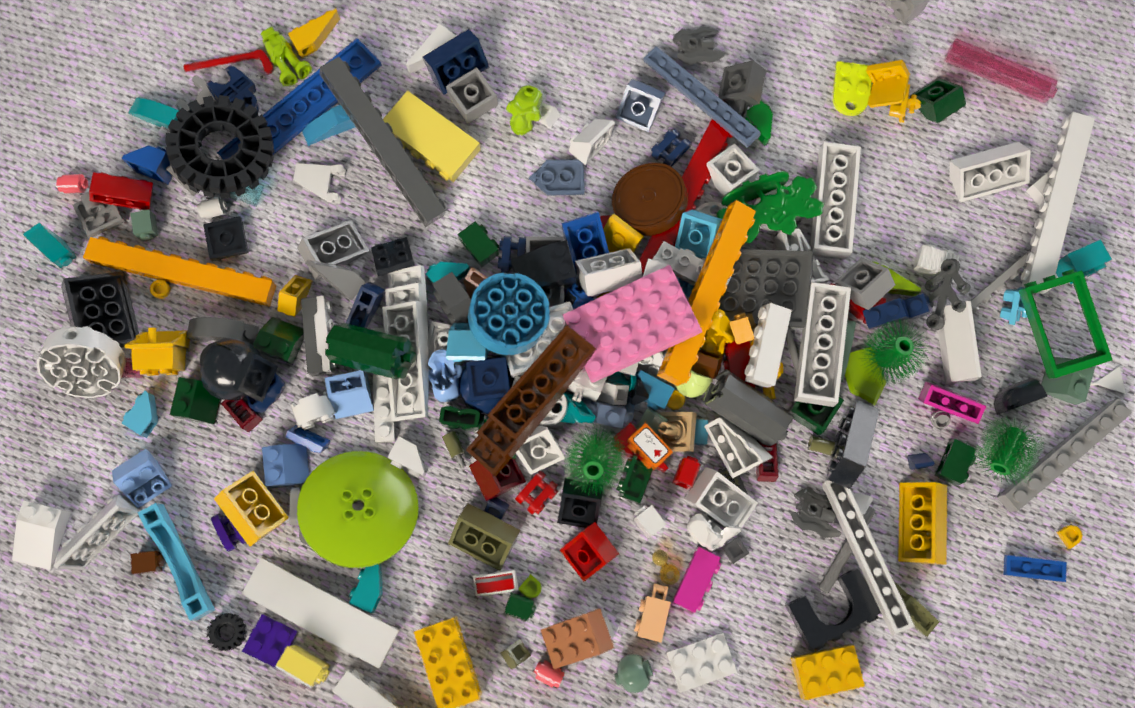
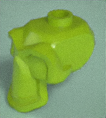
M530 85L522 86L514 99L507 104L506 110L512 114L510 126L513 133L525 135L533 129L532 121L540 120L539 108L542 101V92L538 88Z

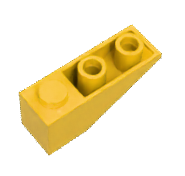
M336 8L326 11L322 16L311 19L308 23L301 27H296L288 33L301 59L316 52L339 22L340 17Z

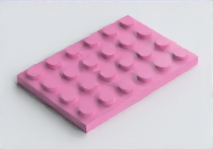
M670 265L563 314L566 324L597 349L584 366L592 383L702 333V329Z

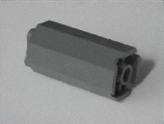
M726 369L716 376L715 379L718 381L715 385L713 383L709 385L703 398L707 407L768 447L779 440L783 441L787 437V429L794 415Z

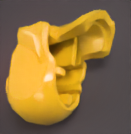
M718 309L713 314L712 326L705 333L706 341L701 349L722 356L725 344L734 342L735 338L726 313Z

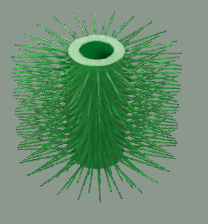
M892 323L888 324L889 329L886 328L887 325L878 328L880 330L876 331L879 332L876 336L875 334L874 340L871 339V344L873 343V346L876 347H872L868 342L867 345L871 349L866 350L876 354H869L875 356V358H858L869 359V362L872 364L876 363L875 365L877 366L871 372L879 367V370L882 371L881 375L884 377L885 370L887 373L885 375L887 384L889 382L888 371L892 376L891 382H895L891 368L895 372L897 381L910 376V374H914L911 367L914 372H918L915 369L914 363L912 364L910 360L914 361L913 358H917L922 362L921 358H918L919 356L913 354L916 353L913 350L923 351L921 349L926 348H915L918 345V340L912 342L914 340L912 338L917 333L909 338L906 334V324L904 335L900 325L899 331L901 329V336L898 330L896 335L895 328L890 326ZM885 331L887 332V334H889V338L886 337L884 333ZM917 352V353H916V354H918V355H920V356H922V357H923V355H924V354H922V355L920 354V353H922V352Z
M1006 423L1003 425L1006 427L1004 429L995 424L992 431L991 427H989L990 431L987 432L989 434L985 437L987 438V444L985 446V439L983 440L984 444L981 445L983 446L982 450L979 448L978 456L980 458L977 457L976 459L985 458L986 460L984 461L988 462L986 466L990 467H975L991 468L986 471L993 470V474L995 472L1001 474V483L1002 475L1005 478L1006 475H1010L1012 478L1011 474H1015V477L1018 479V476H1020L1016 474L1019 473L1018 471L1025 474L1029 472L1027 467L1029 465V469H1031L1030 465L1034 464L1032 463L1034 459L1031 457H1036L1034 453L1038 452L1036 451V446L1039 445L1037 442H1034L1038 440L1026 437L1027 434L1025 433L1029 431H1022L1025 428L1019 429L1020 426L1018 428L1012 427V424L1007 428Z
M597 427L596 432L591 433L590 438L587 437L586 433L584 434L587 440L579 441L577 439L575 444L574 442L572 443V451L570 452L569 450L566 453L568 454L565 457L567 460L564 461L571 464L570 466L568 465L571 469L568 472L575 474L571 475L573 478L584 473L576 481L582 477V483L586 482L588 484L590 479L591 481L593 479V490L596 480L598 483L600 479L602 481L601 485L602 483L604 486L606 485L604 481L607 480L605 478L608 476L607 473L613 476L617 474L618 477L619 468L624 464L621 461L624 459L617 455L625 456V454L623 455L618 452L619 446L616 441L613 444L611 442L609 445L608 442L612 440L608 441V437H603V434H601L600 440L599 436L597 440ZM600 482L595 485V490L600 485Z

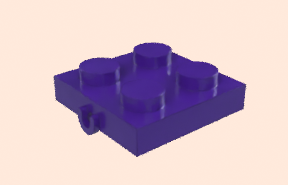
M261 614L256 626L252 629V633L249 634L250 637L242 652L276 668L275 666L287 646H292L298 631Z

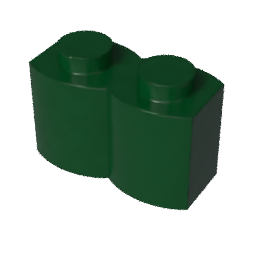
M445 406L440 410L439 422L448 429L462 428L463 430L474 432L478 431L481 414L474 409L459 410L456 407Z

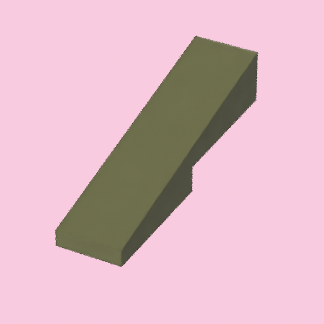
M894 581L915 628L928 637L939 621Z

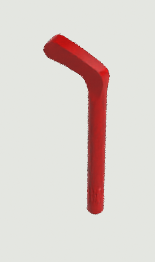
M263 50L183 65L185 72L259 59L263 64L266 74L269 75L274 71L269 58Z

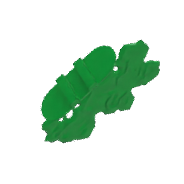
M780 171L769 176L765 173L759 176V180L752 183L749 180L742 183V187L730 191L722 199L721 204L728 207V205L737 200L756 211L753 217L755 219L754 224L748 229V238L745 243H751L758 236L761 224H767L771 230H782L783 233L791 235L797 227L796 216L809 219L820 216L823 213L824 203L811 197L817 189L813 178L807 179L797 176L793 179L791 185L787 187L783 185L789 180L788 172ZM777 189V194L775 195H764ZM761 198L760 202L756 205L746 204L749 201ZM727 208L718 210L717 217L723 219Z

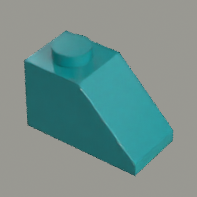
M439 262L438 264L431 265L425 274L432 285L451 272L460 281L467 275L470 267L466 263Z

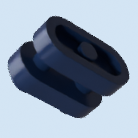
M676 129L668 130L663 136L662 142H657L652 147L651 156L657 161L662 157L664 159L663 164L673 167L689 150L692 142L687 138L683 141L679 140L681 133ZM673 145L676 146V148L670 154L667 153V151Z
M504 236L503 240L500 239L499 251H502V258L498 257V269H501V273H509L510 268H513L511 250H518L517 257L526 254V237H519L518 243L512 242V236Z

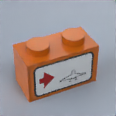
M647 423L627 440L629 443L628 448L634 454L638 453L643 458L641 462L648 469L652 468L655 470L673 453Z

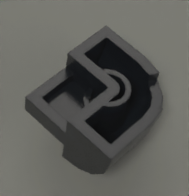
M1034 378L1017 382L998 392L994 401L995 412L999 415L1047 397V393L1040 382Z

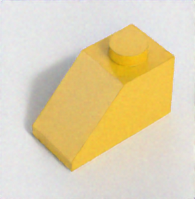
M294 275L279 291L277 311L295 317L302 309L301 299L307 298L313 280Z

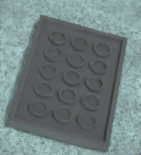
M740 249L741 255L734 263V272L725 293L720 297L718 309L723 310L730 321L735 319V315L743 312L746 315L752 314L755 324L758 326V312L763 305L772 303L792 310L788 327L804 328L806 325L812 276L813 251Z

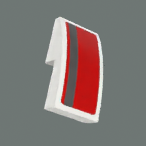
M503 570L473 576L476 596L518 590L516 570Z

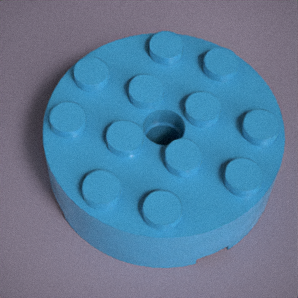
M503 272L486 278L474 291L468 310L469 327L476 340L486 349L502 355H516L534 347L541 339L550 318L549 301L545 292L535 281L518 273L504 274ZM506 312H511L513 315H509V314L506 315L505 313H506Z

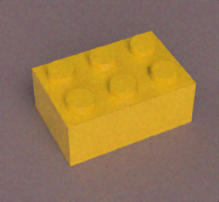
M254 471L224 488L214 498L249 547L274 531L289 518Z
M846 644L790 657L799 695L803 700L865 687L854 645Z

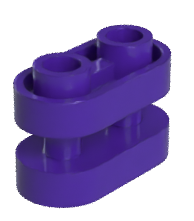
M217 513L211 517V522L224 548L228 552L237 548L236 541L240 540L242 544L246 543L227 516L222 517L220 513ZM228 523H231L235 531L234 534H231L227 526Z

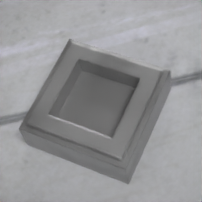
M739 537L721 547L732 564L749 554Z

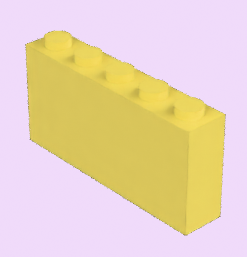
M408 90L383 118L384 122L389 123L395 138L401 140L403 149H409L413 157L418 160L421 158L425 161V165L429 169H436L440 172L439 175L446 181L449 179L454 183L481 150L480 143Z

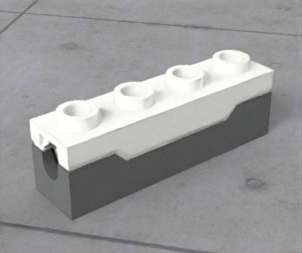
M325 296L301 299L307 374L312 377L335 374L337 364L331 363L325 355V348L329 349L326 337L334 326L333 320L330 319V312H332L331 301Z

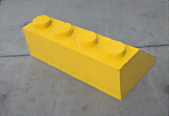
M937 482L899 483L898 562L947 565V485Z

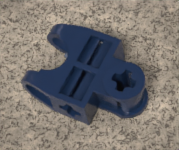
M229 65L225 68L230 76L228 83L218 84L211 80L206 83L216 102L219 101V95L229 96L232 103L235 98H238L245 102V107L251 104L259 112L257 98L254 95L256 92L255 83L236 67Z

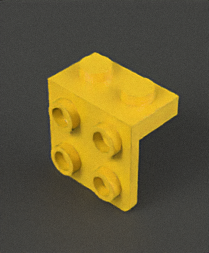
M903 59L868 65L866 72L873 83L868 100L869 107L903 103L910 77V72Z

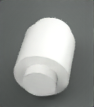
M217 196L201 201V203L197 204V209L201 218L209 219L224 215L225 210H227V204L224 199Z

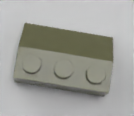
M467 503L457 519L448 544L501 571L520 530Z

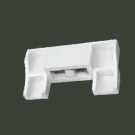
M664 241L652 259L665 263L667 266L670 265L675 276L693 286L705 262V258L700 259L696 257L693 251L689 249L679 250Z

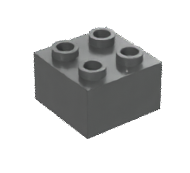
M453 272L433 283L436 290L433 294L437 301L440 302L439 305L443 312L448 315L447 317L451 324L468 323V310L471 299Z

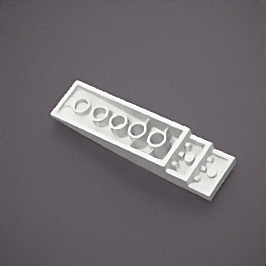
M419 265L388 273L389 289H385L386 306L382 307L384 332L408 338L414 347L413 352H416L417 355L405 379L388 378L392 422L428 417L429 350L425 270L424 266Z
M264 558L259 560L241 593L285 619L377 668H381L400 631L366 611L349 604V602Z

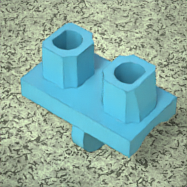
M1019 287L1017 290L1007 289L1004 292L1003 300L1013 303L1012 308L1002 307L1000 317L1009 320L1011 325H1015L1017 321H1020V316L1027 318L1018 291L1023 289V287Z

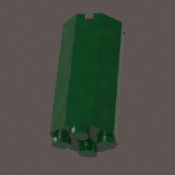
M346 323L334 325L326 337L329 349L325 348V355L331 363L392 379H405L412 363L415 362L417 357L416 352H413L414 347L408 338Z

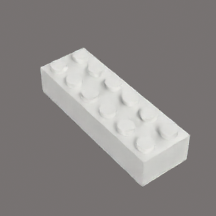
M824 142L819 149L815 198L823 202L824 207L823 213L820 216L813 217L810 251H813L815 256L847 260L852 254L861 153L860 146Z
M814 282L810 284L806 325L802 330L794 401L831 407L838 403L851 292L849 287Z

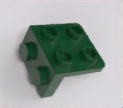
M634 455L632 459L628 458L623 469V472L626 473L625 478L621 477L616 490L619 491L618 496L641 504L653 469H648L642 462L637 461V456Z

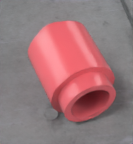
M82 174L62 175L57 178L56 184L60 192L84 193L88 188V180Z
M544 660L543 663L539 661L534 670V673L537 674L535 678L550 687L555 686L558 688L565 675L561 668L554 669L552 663Z

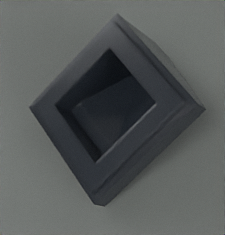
M641 379L635 382L631 394V405L639 404L649 398V394Z

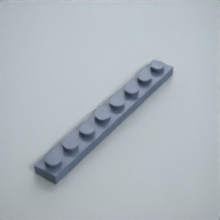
M657 46L643 58L648 66L745 147L748 148L761 136L758 129Z

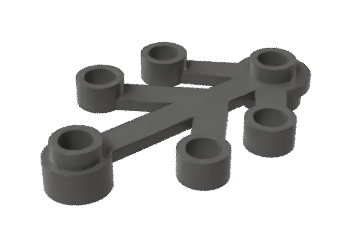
M953 258L944 260L941 264V272L925 284V289L933 292L928 296L932 308L934 301L939 298L935 314H931L926 321L927 326L933 330H940L945 325L942 316L947 297L954 311L960 313L966 308L965 302L959 300L951 287V282L953 279L957 284V291L962 294H967L971 286L960 276V263ZM943 280V284L938 288V283Z

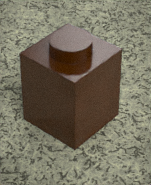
M161 551L130 554L131 574L140 575L162 572L165 559Z

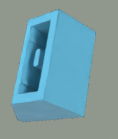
M453 323L448 333L446 360H453L454 362L486 360L490 350L483 347L476 340L470 330L469 323Z

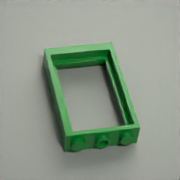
M1074 269L1062 272V277L1059 278L1052 275L1043 278L1044 282L1039 284L1036 281L1024 284L1025 288L1018 290L1048 379L1058 378L1113 361L1082 270L1075 272ZM1073 282L1096 352L1056 364L1033 294Z

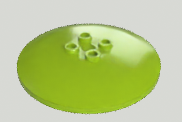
M367 451L345 452L321 463L304 482L297 503L298 524L307 544L326 561L348 568L370 567L393 557L410 539L418 518L417 493L408 474L402 468L399 469L390 464L392 460ZM356 501H361L364 507L361 510H355L352 505Z

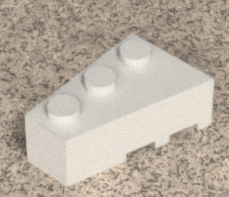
M800 228L795 229L791 235L781 231L774 237L776 250H811ZM813 256L811 282L825 284L829 279L827 275L824 276L819 267V261L815 260Z
M719 417L704 426L731 478L737 477L773 458L750 434L724 417Z

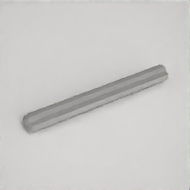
M870 506L866 513L862 515L867 526L875 514V509ZM847 538L819 585V589L824 593L831 591L853 552Z

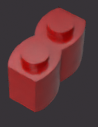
M691 456L682 458L672 483L687 490L693 488L701 466L698 463V459Z

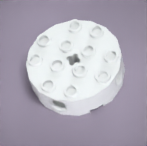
M62 327L47 336L37 360L38 373L47 384L53 388L57 386L60 389L66 390L65 393L71 396L84 398L100 397L111 393L112 389L120 383L126 364L125 353L119 346V343L90 327Z

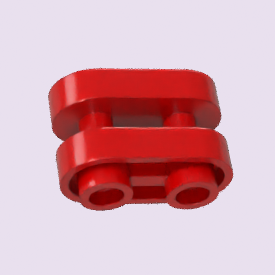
M542 470L531 479L515 498L520 505L526 501L530 505L527 511L532 515L534 513L539 515L546 507L543 503L548 498L552 500L559 492L556 489L559 485L553 480L549 484L544 481L547 475ZM539 486L543 491L535 499L530 494Z

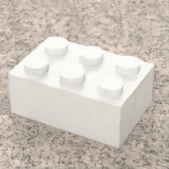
M630 248L575 261L578 282L587 296L596 297L601 293L612 292L643 277L641 262Z

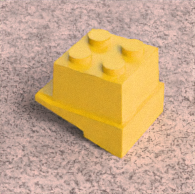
M151 327L148 328V332H141L136 335V339L125 344V348H129L132 351L133 370L140 371L141 375L159 376V372L166 375H179L180 371H185L186 349H190V339H187L188 330L157 331V328Z

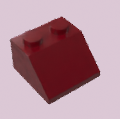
M513 458L509 460L496 477L478 461L469 465L486 501L526 483L516 460Z

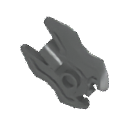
M700 26L695 30L681 29L673 37L674 43L680 42L678 50L681 53L677 54V58L693 65L701 61L712 63L724 57V51L713 50L715 43L714 39L710 38L717 35L719 30L706 26Z
M811 488L801 489L794 495L797 500L801 499V502L796 505L798 513L792 512L791 517L801 530L814 531L823 538H833L841 535L839 530L828 524L834 522L836 514L829 510H833L827 495L818 494Z

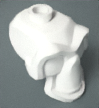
M704 513L695 514L687 524L690 539L696 544L699 542L711 551L720 546L722 547L727 540L742 531L741 527L733 524L721 530L714 523V520Z

